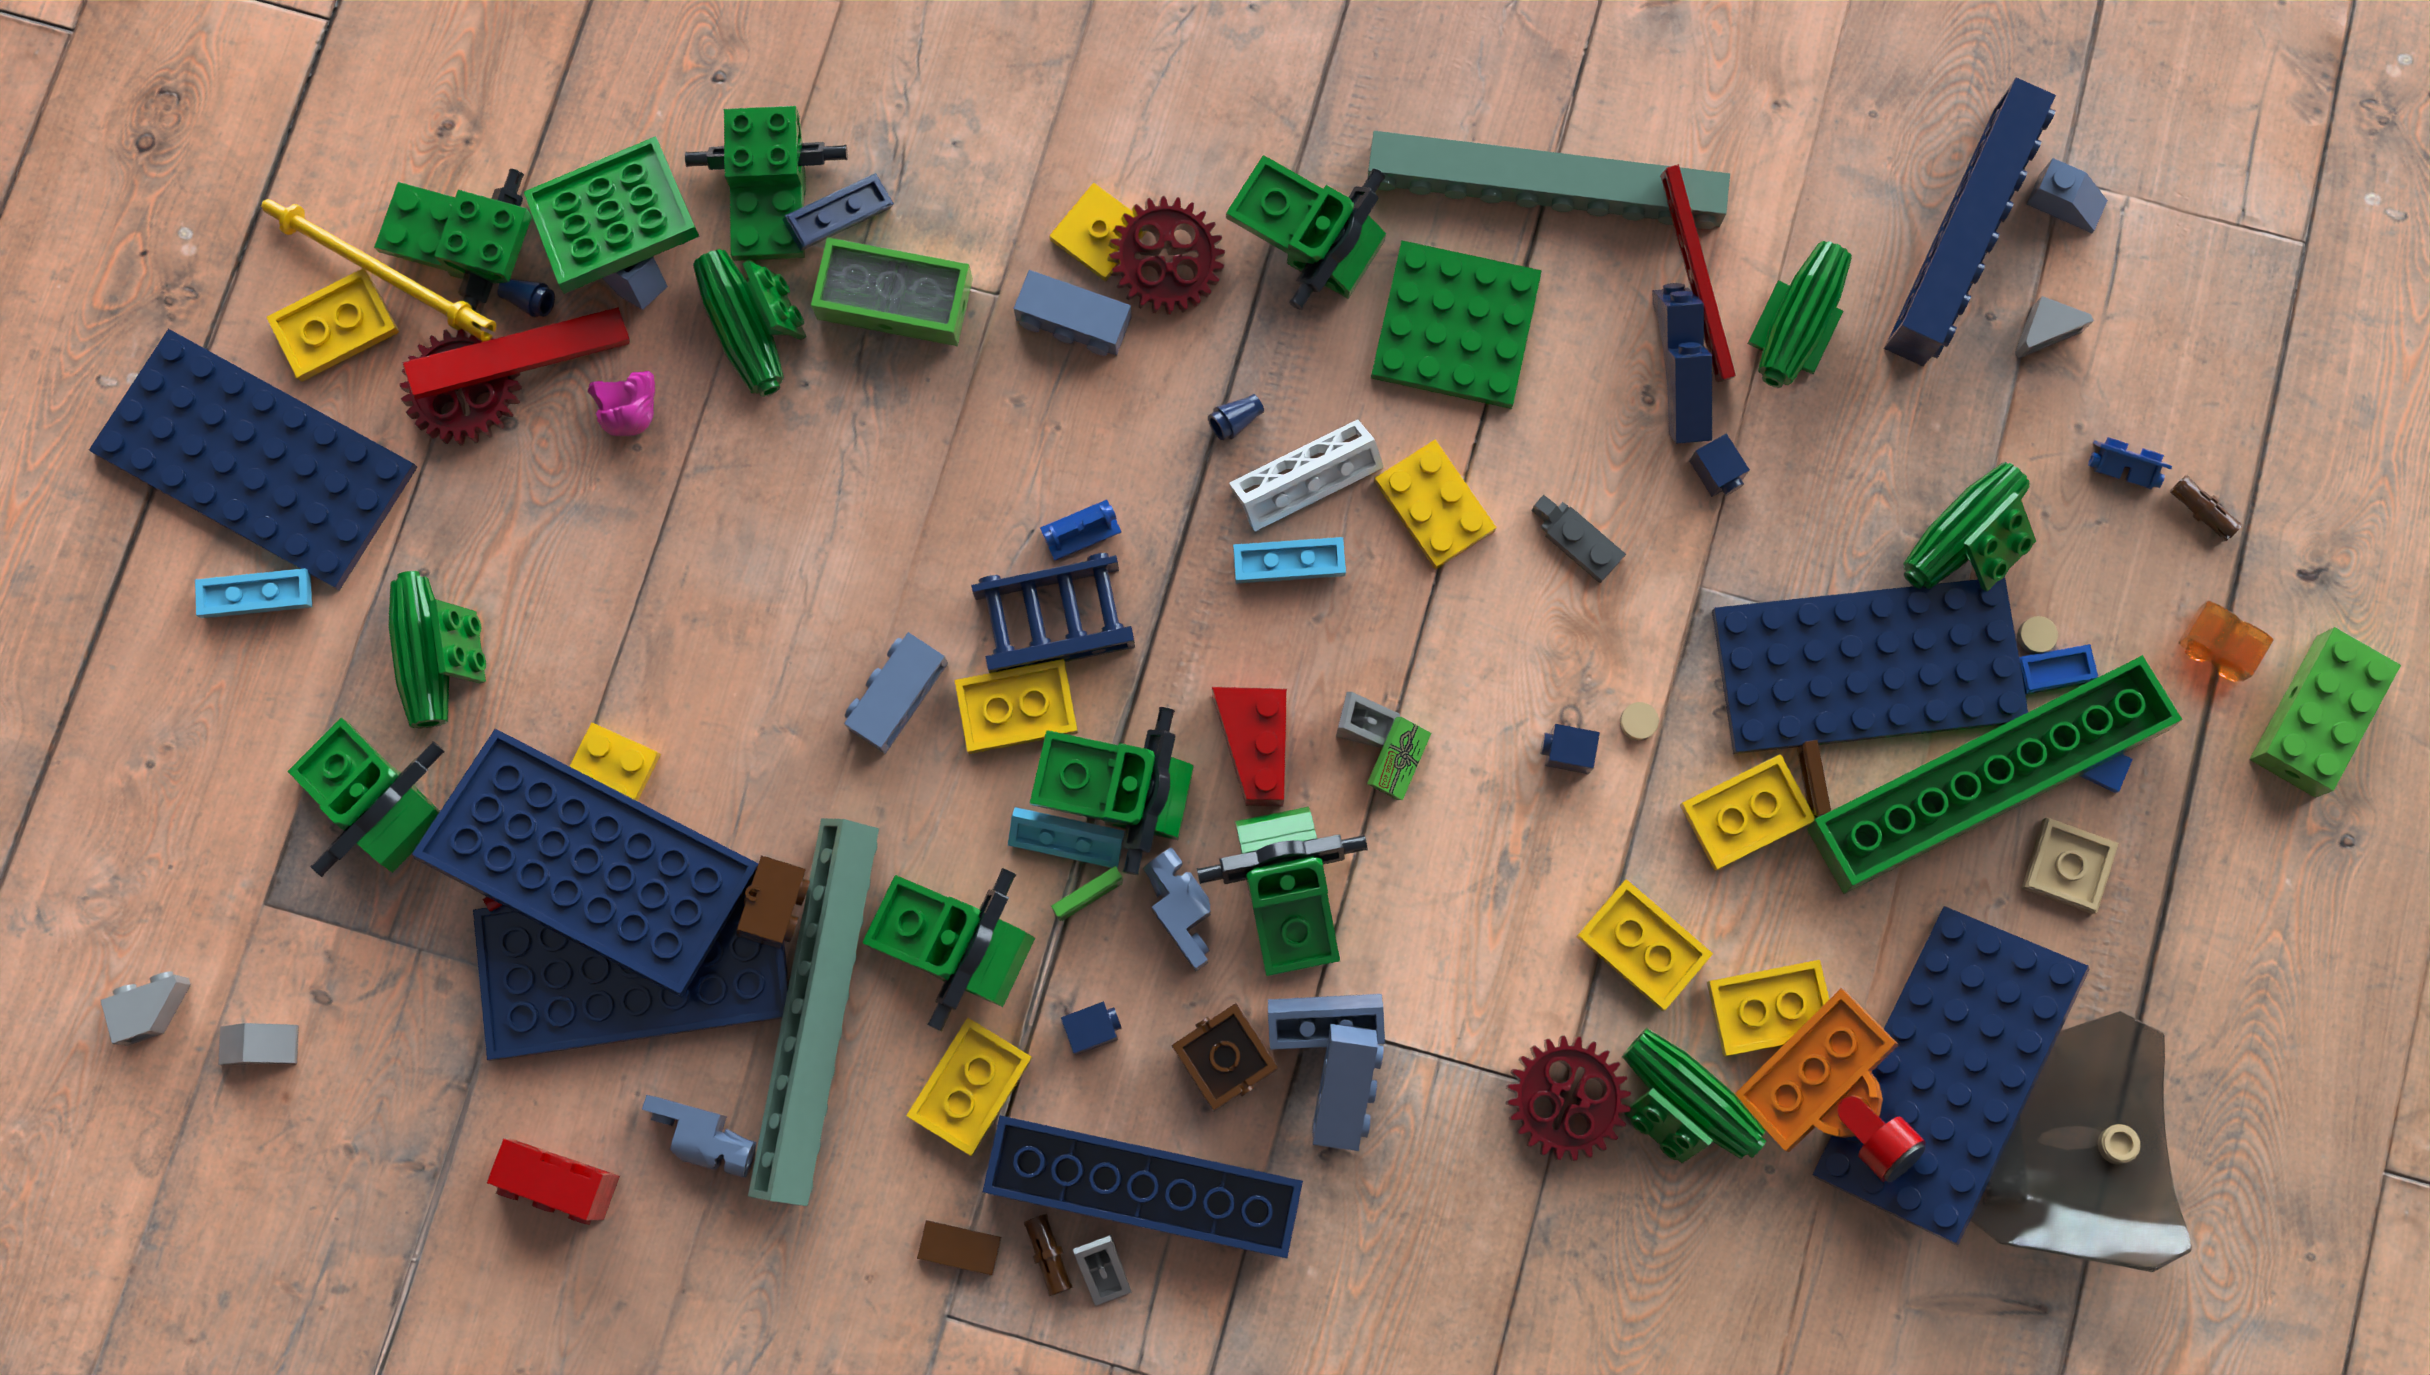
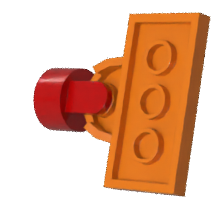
M1842 988L1735 1092L1736 1096L1762 1127L1786 1152H1790L1815 1127L1826 1134L1842 1138L1856 1136L1864 1144L1859 1151L1858 1157L1882 1182H1891L1900 1177L1917 1162L1925 1151L1926 1142L1901 1116L1892 1119L1888 1123H1885L1879 1117L1883 1098L1880 1084L1872 1071L1899 1044Z

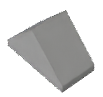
M2042 296L2029 312L2015 354L2020 359L2080 334L2094 320L2089 313Z
M1347 692L1336 737L1383 748L1396 717H1400V714L1356 693Z
M242 1023L221 1026L218 1065L297 1063L299 1025Z
M1112 1235L1073 1249L1095 1306L1132 1293Z

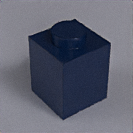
M1727 433L1696 450L1689 460L1711 497L1722 491L1725 496L1735 492L1744 485L1742 480L1750 471Z
M1555 724L1550 733H1544L1540 754L1546 755L1545 766L1589 774L1594 769L1600 732Z
M1104 1001L1061 1017L1075 1055L1118 1040L1115 1031L1122 1029L1115 1008L1107 1010Z

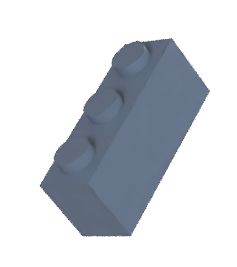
M1032 270L1028 271L1013 308L1016 321H1019L1023 328L1034 332H1039L1040 329L1053 333L1054 338L1064 343L1072 344L1073 341L1085 344L1088 350L1102 356H1106L1107 353L1117 356L1132 318L1131 305Z
M909 632L903 640L901 638L895 640L887 653L889 660L882 670L879 668L874 670L866 683L868 690L861 700L856 698L845 712V717L847 718L844 723L845 726L884 754L887 753L948 665L944 655Z
M1382 994L1268 999L1270 1050L1327 1047L1331 1024L1376 1030L1377 1043L1385 1044Z
M1335 1024L1330 1025L1312 1124L1313 1145L1359 1151L1361 1137H1368L1371 1116L1366 1114L1367 1103H1374L1377 1080H1372L1374 1068H1381L1384 1049L1383 1046L1377 1043L1376 1030Z

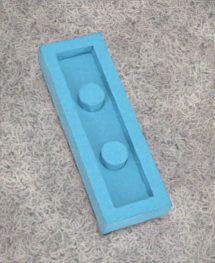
M1343 537L1233 545L1236 584L1340 577L1346 575Z
M304 568L195 579L196 616L212 618L312 607L311 574L308 573V569Z
M1015 807L1011 817L1008 846L1110 868L1114 866L1118 868L1125 831Z

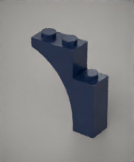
M1665 284L1662 290H1652V296L1665 360L1669 435L1676 444L1712 441V354L1704 347V303L1688 287L1685 288L1684 284Z

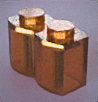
M2207 601L2198 608L2178 643L2185 648V653L2190 658L2199 662H2211L2218 668L2217 672L2222 677L2234 682L2238 680L2244 682L2253 676L2274 639L2256 626L2240 620L2226 608Z

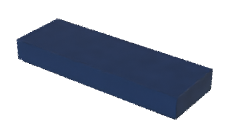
M875 173L785 215L782 220L798 248L802 251L827 239V237H832L890 209L894 203Z

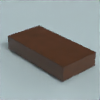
M1811 740L1802 743L1798 747L1797 753L1806 800L1815 818H1818L1830 812L1831 806L1818 740Z
M926 1220L917 1259L993 1275L1002 1237Z

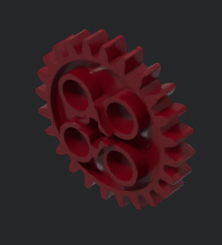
M1165 196L1161 197L1158 206H1155L1151 198H1148L1145 202V210L1135 204L1132 208L1134 218L1124 213L1121 220L1126 227L1116 225L1113 230L1120 239H1111L1108 244L1109 247L1117 250V252L1109 254L1108 261L1118 263L1111 270L1110 274L1111 276H1122L1116 287L1121 289L1128 286L1131 289L1126 297L1127 300L1132 299L1136 295L1139 296L1140 309L1147 302H1151L1153 313L1156 314L1159 307L1164 305L1167 315H1171L1174 305L1177 304L1183 313L1188 309L1187 300L1194 306H1198L1201 302L1198 293L1208 297L1212 291L1207 284L1217 285L1220 280L1212 272H1221L1224 268L1222 263L1215 261V259L1221 258L1225 254V250L1215 248V245L1222 240V235L1211 236L1210 232L1216 223L1211 222L1205 225L1202 222L1206 215L1205 211L1194 215L1192 213L1194 209L1193 202L1186 209L1181 208L1179 197L1176 198L1172 206H1168ZM1176 230H1185L1191 236V243L1186 245L1179 243L1175 239L1174 232ZM1142 231L1151 232L1155 236L1156 244L1151 246L1143 244L1139 240L1138 234ZM1163 249H1167L1168 255H1175L1170 262H1166L1165 256H1158ZM1188 252H1197L1198 254L1197 257L1177 255L1185 254ZM1139 253L1141 255H1151L1153 257L1136 259L1135 254ZM1180 265L1190 267L1194 278L1192 280L1180 278L1177 274V267ZM1146 266L1154 268L1158 273V280L1151 282L1144 279L1141 274V268Z
M446 329L443 333L444 340L439 342L431 335L430 342L432 346L426 348L419 344L418 349L422 353L420 356L422 358L482 341L472 334L468 337L463 329L457 331L456 337H453ZM409 356L408 359L414 360L418 359V357ZM517 373L463 387L462 391L470 408L468 416H465V402L463 397L457 392L459 389L414 400L407 381L400 383L402 390L409 393L403 396L401 401L406 406H411L406 411L407 415L411 419H417L415 425L421 431L427 428L426 433L432 439L440 434V439L445 444H448L454 436L455 441L460 446H463L466 436H469L476 444L479 441V433L482 431L489 438L492 437L490 428L492 425H496L501 429L504 428V424L500 420L502 415L507 417L514 416L509 410L508 405L520 403L519 399L512 392L522 390L520 383L513 380L521 374ZM489 392V399L485 403L477 405V397L482 393ZM454 402V407L449 413L441 414V409L446 403Z
M1565 1036L1559 1037L1558 1047H1555L1550 1039L1544 1040L1545 1052H1542L1535 1045L1532 1046L1530 1050L1534 1059L1531 1060L1521 1056L1519 1061L1525 1069L1523 1071L1511 1070V1074L1518 1079V1084L1506 1085V1089L1516 1093V1098L1506 1101V1105L1517 1107V1112L1509 1117L1510 1121L1521 1120L1522 1125L1516 1131L1517 1135L1529 1132L1531 1136L1528 1139L1527 1146L1531 1147L1539 1141L1542 1143L1540 1155H1546L1553 1148L1555 1160H1561L1564 1152L1568 1151L1571 1161H1577L1579 1150H1582L1587 1158L1593 1157L1592 1145H1595L1600 1151H1605L1607 1148L1603 1138L1606 1137L1613 1141L1617 1140L1618 1136L1612 1128L1614 1126H1626V1123L1618 1117L1619 1113L1631 1111L1630 1107L1621 1104V1099L1630 1096L1631 1092L1620 1090L1619 1086L1628 1078L1627 1076L1616 1077L1614 1074L1620 1063L1615 1062L1608 1065L1605 1061L1610 1051L1605 1050L1599 1055L1595 1054L1596 1042L1594 1041L1586 1049L1582 1048V1039L1579 1036L1574 1039L1572 1046L1568 1045ZM1554 1062L1564 1064L1568 1070V1077L1564 1083H1557L1550 1077V1066ZM1582 1067L1584 1073L1572 1093V1097L1577 1102L1566 1107L1559 1128L1554 1130L1552 1124L1564 1104V1099L1559 1096L1560 1092L1564 1093L1570 1090L1577 1069ZM1589 1079H1595L1602 1085L1603 1092L1598 1100H1592L1585 1094L1584 1086ZM1540 1096L1546 1097L1552 1104V1112L1547 1118H1541L1536 1115L1533 1108L1534 1101ZM1574 1113L1581 1114L1587 1122V1128L1581 1135H1576L1569 1129V1118Z

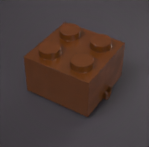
M761 855L752 885L745 891V907L736 936L778 949L781 948L783 941L791 942L799 918L791 914L795 904L802 906L810 884V880L803 878L806 869Z
M1237 1003L1211 1020L1209 1017H1206L1195 1025L1197 1029L1172 1045L1176 1055L1213 1112L1237 1096H1244L1254 1089L1255 1084L1278 1069V1066Z

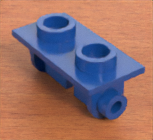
M2107 437L2105 443L2094 440L2093 444L2101 448L2099 454L2092 453L2088 462V466L2093 467L2094 472L2103 473L2118 479L2121 478L2124 467H2130L2126 481L2147 487L2148 489L2153 487L2160 488L2165 478V474L2160 473L2162 467L2172 469L2171 465L2162 461L2163 454L2142 448L2141 453L2137 454L2127 450L2128 443Z
M1108 500L1040 527L1054 561L1122 533L1117 523L1115 512L1112 506L1109 505Z

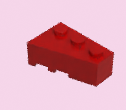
M1212 687V698L1246 806L1283 807L1287 689Z
M503 1138L487 1183L498 1187L496 1194L513 1200H518L519 1196L533 1200L532 1206L551 1213H554L555 1209L569 1214L568 1219L590 1225L593 1220H604L620 1176L514 1139Z

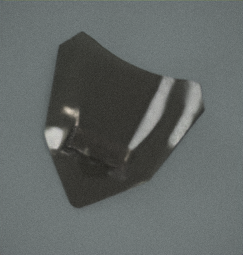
M2122 1011L2061 1030L1970 1221L1999 1244L2148 1272H2155L2190 1253L2192 1250L2191 1241L2178 1203L2167 1148L2164 1116V1033ZM2116 1124L2129 1126L2137 1133L2140 1140V1151L2137 1157L2130 1162L2120 1165L2105 1160L2098 1149V1138L2101 1132Z

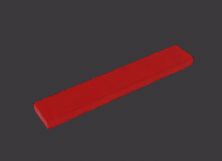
M1678 164L1667 167L1660 177L1691 291L1704 303V340L1707 350L1712 354L1714 377L1717 382H1722L1735 377L1736 374Z
M619 307L402 363L413 398L417 400L630 344V338Z

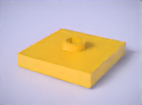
M1093 183L1053 230L1049 238L1050 241L1106 282L1111 276V270L1118 265V263L1110 262L1107 259L1109 254L1117 252V250L1108 246L1110 240L1120 239L1113 230L1116 225L1126 227L1121 220L1124 213L1133 218L1134 215L1132 210ZM1142 231L1138 234L1139 240L1142 239L1147 231Z

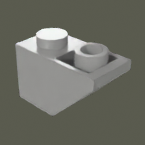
M164 972L150 977L149 984L137 987L136 984L125 985L114 989V996L100 1000L112 1044L129 1046L164 1034L191 985L189 978L174 975L173 972Z

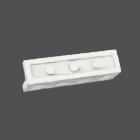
M1357 419L1229 484L1232 492L1242 504L1250 526L1254 531H1257L1384 468L1375 439ZM1356 434L1359 436V438L1351 442H1343ZM1318 453H1325V455L1321 457L1311 458L1312 456ZM1286 469H1293L1284 475L1279 474ZM1253 485H1260V487L1248 493L1243 491Z

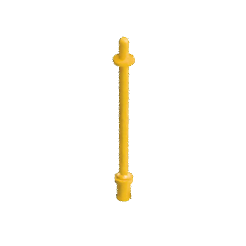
M270 199L262 202V210L279 220V229L285 235H292L298 231L446 315L448 325L455 330L463 329L482 342L488 341L493 337V335L482 330L481 327L495 332L496 322L472 310V306L465 301L450 302L305 219V211L298 204L285 208Z

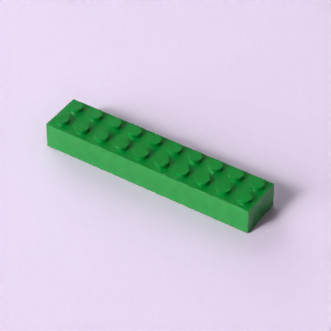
M2142 655L1814 819L1808 826L1807 831L1843 894H1846L2168 732L2183 719Z

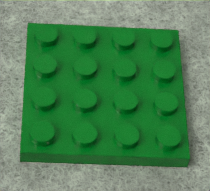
M656 136L524 191L556 280L563 294L700 237Z
M1401 240L1371 379L1512 409L1542 270Z

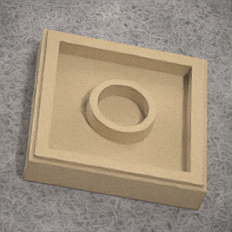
M2046 817L2042 821L2021 889L2090 914H2096L2119 843Z

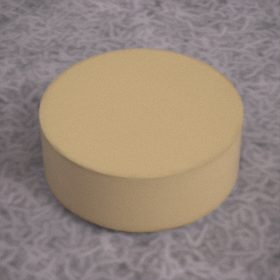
M2035 616L2025 621L2019 627L2017 638L2020 646L2030 654L2044 653L2055 646L2058 639V631L2055 624L2048 618Z
M1636 702L1629 705L1620 717L1622 732L1628 738L1636 741L1646 740L1651 737L1659 724L1656 710L1644 702Z
M2116 1124L2101 1132L2098 1138V1149L2102 1157L2108 1162L2119 1165L2125 1164L2135 1159L2139 1154L2140 1140L2132 1128Z

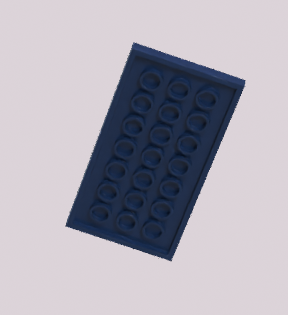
M169 328L89 449L90 452L299 569H308L309 574L339 591L417 469V466L409 460Z
M2005 577L1997 581L1988 592L1983 590L1978 579L1938 583L1930 589L1923 586L1920 589L1910 586L1715 607L1712 610L1733 754L1796 748L1805 741L1818 740V745L1998 726L2028 713Z
M494 729L412 853L415 860L681 998L752 882L758 867L757 862L497 729Z
M744 893L681 998L504 905L489 912L488 908L473 909L487 1060L495 1061L781 1019L789 986L784 941L781 948L778 949L736 936L745 907L744 898L746 895Z
M1944 906L1884 1027V1030L1899 1046L1872 1071L1880 1084L1883 1098L1879 1117L1885 1123H1888L1892 1119L1901 1116L1926 1142L1925 1151L1917 1162L1900 1177L1891 1182H1882L1858 1157L1859 1151L1864 1144L1856 1136L1842 1138L1832 1135L1812 1175L1818 1180L1958 1246L2088 975L2089 966Z

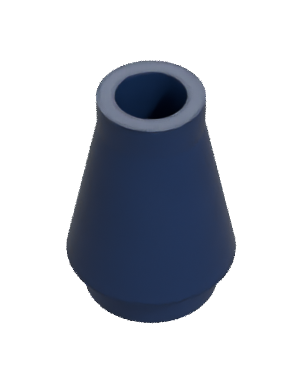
M510 278L508 283H499L497 290L500 298L509 301L534 318L547 316L555 302L554 291L549 289L545 283Z
M1252 394L1247 398L1215 407L1213 413L1208 415V421L1214 434L1220 440H1225L1226 438L1233 439L1257 416L1264 413V407L1260 399L1255 394Z

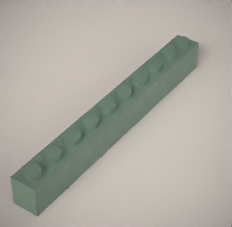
M1373 131L1367 178L1372 169H1378L1383 172L1386 177L1378 187L1379 190L1390 191L1395 188L1409 189L1410 192L1418 195H1427L1430 192L1445 194V196L1452 199H1463L1467 196L1480 198L1486 203L1509 201L1516 202L1518 206L1525 208L1542 205L1550 206L1553 210L1559 212H1569L1575 209L1587 211L1588 214L1593 216L1616 214L1623 215V218L1627 220L1638 221L1643 218L1658 219L1662 224L1673 225L1660 177L1661 173L1670 166ZM1680 167L1695 226L1700 229L1720 227L1727 214L1730 173Z
M821 818L809 878L810 884L806 893L748 1197L808 1206L809 1197L813 1189V1176L817 1155L821 1147L820 1139L824 1118L828 1110L827 1102L831 1081L835 1073L836 1054L842 1036L843 1017L846 1003L849 999L850 980L853 966L856 962L857 943L860 929L863 925L864 906L867 892L870 888L871 869L874 855L877 851L879 828L846 819Z

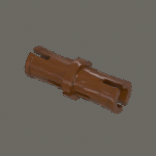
M2188 475L2184 476L2170 490L2172 495L2194 513L2193 517L2197 521L2202 520L2224 541L2235 535L2243 525L2219 504L2220 500L2215 495H2208Z
M1047 1214L1025 1221L1024 1226H1026L1035 1252L1033 1260L1035 1264L1040 1266L1049 1296L1073 1288L1061 1258L1064 1252L1061 1246H1057Z

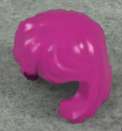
M650 371L632 372L626 381H593L589 384L588 393L599 407L595 413L597 421L608 434L614 436H635L644 432L649 427L654 416L655 396L654 375Z

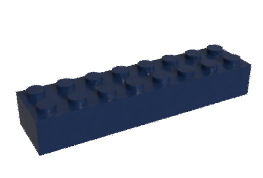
M2016 77L1996 104L1886 342L1885 350L1924 367L1931 357L1937 359L1944 346L1947 347L1951 342L1957 329L1953 324L1958 315L1961 316L1964 313L1971 299V295L1968 292L1972 284L1978 282L1985 268V264L1982 261L1986 254L1992 251L2000 233L1996 232L2000 223L2004 222L2008 217L2014 204L2010 200L2014 192L2019 191L2028 172L2024 169L2028 161L2033 160L2042 141L2038 140L2042 131L2048 128L2056 110L2050 107L2055 99V94Z
M1000 1115L982 1192L1288 1258L1303 1181Z

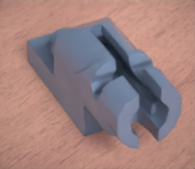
M1169 848L1143 868L1150 879L1156 896L1159 897L1161 895L1163 898L1152 906V911L1193 969L1198 971L1208 963L1205 954L1210 950L1197 932L1191 936L1188 931L1211 915L1210 901L1190 872H1185L1182 876H1175V872L1181 868L1183 863L1174 849Z
M646 1095L642 1110L652 1112L651 1120L673 1126L675 1119L678 1120L670 1150L683 1162L714 1170L721 1165V1160L724 1159V1171L726 1173L747 1177L754 1159L756 1142L748 1140L728 1129L722 1132L727 1116L656 1096Z

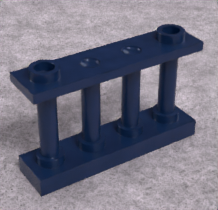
M1097 553L1088 556L1085 562L1002 579L999 575H990L980 578L978 584L971 585L975 600L986 598L996 647L992 655L985 656L989 673L1061 659L1069 662L1135 648L1132 627H1124L1122 623H1119L1109 573L1119 571L1117 556L1109 557L1108 553ZM1094 576L1104 627L1101 628L1102 632L1087 635V631L1082 629L1073 580ZM1058 583L1068 634L1065 635V640L1051 642V639L1046 637L1037 588ZM1022 591L1032 641L1029 643L1030 647L1015 650L1014 646H1010L1000 595Z

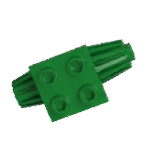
M1821 241L1794 276L1790 285L1779 280L1777 281L1747 343L1763 351L1758 371L1762 374V380L1766 384L1781 388L1783 384H1792L1801 370L1812 375L1814 374L1844 312L1837 308V305L1842 296L1852 255L1841 245L1830 241Z
M725 250L709 251L701 255L693 263L704 309L726 357L750 392L760 394L762 397L772 395L780 389L779 384L784 380L773 335H789L799 340L806 338L807 336L802 328V325L805 323L803 316L798 308L791 304L787 295L790 293V289L781 274H776L766 267H761L748 260L742 264L749 278L747 282Z
M2003 462L1966 488L1927 528L1903 563V568L1906 570L1904 573L1905 579L1915 588L1920 589L1923 586L1930 589L1970 561L1981 588L1988 592L1997 581L2005 577L2008 570L2023 555L2030 551L2036 542L2022 503V498L2030 488V481L2027 479V476L2013 464Z
M401 572L397 575V580H393L390 583L388 624L396 686L409 727L418 729L437 727L448 722L449 676L479 684L486 682V658L482 652L480 641L481 622L476 611L435 599L429 579L425 576L421 577L420 572Z
M1648 1028L1644 1029L1624 1052L1623 1059L1650 1090L1629 1106L1631 1111L1624 1114L1630 1118V1122L1636 1130L1649 1135L1659 1143L1660 1149L1666 1156L1684 1163L1708 1147L1712 1142L1740 1159L1745 1155L1753 1158L1763 1148L1766 1140L1762 1138L1765 1133L1762 1125L1734 1092L1687 1052Z

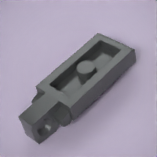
M1543 495L1533 506L1532 512L1544 521L1541 528L1546 533L1545 537L1599 583L1625 557L1626 553L1565 503L1562 502L1558 507Z

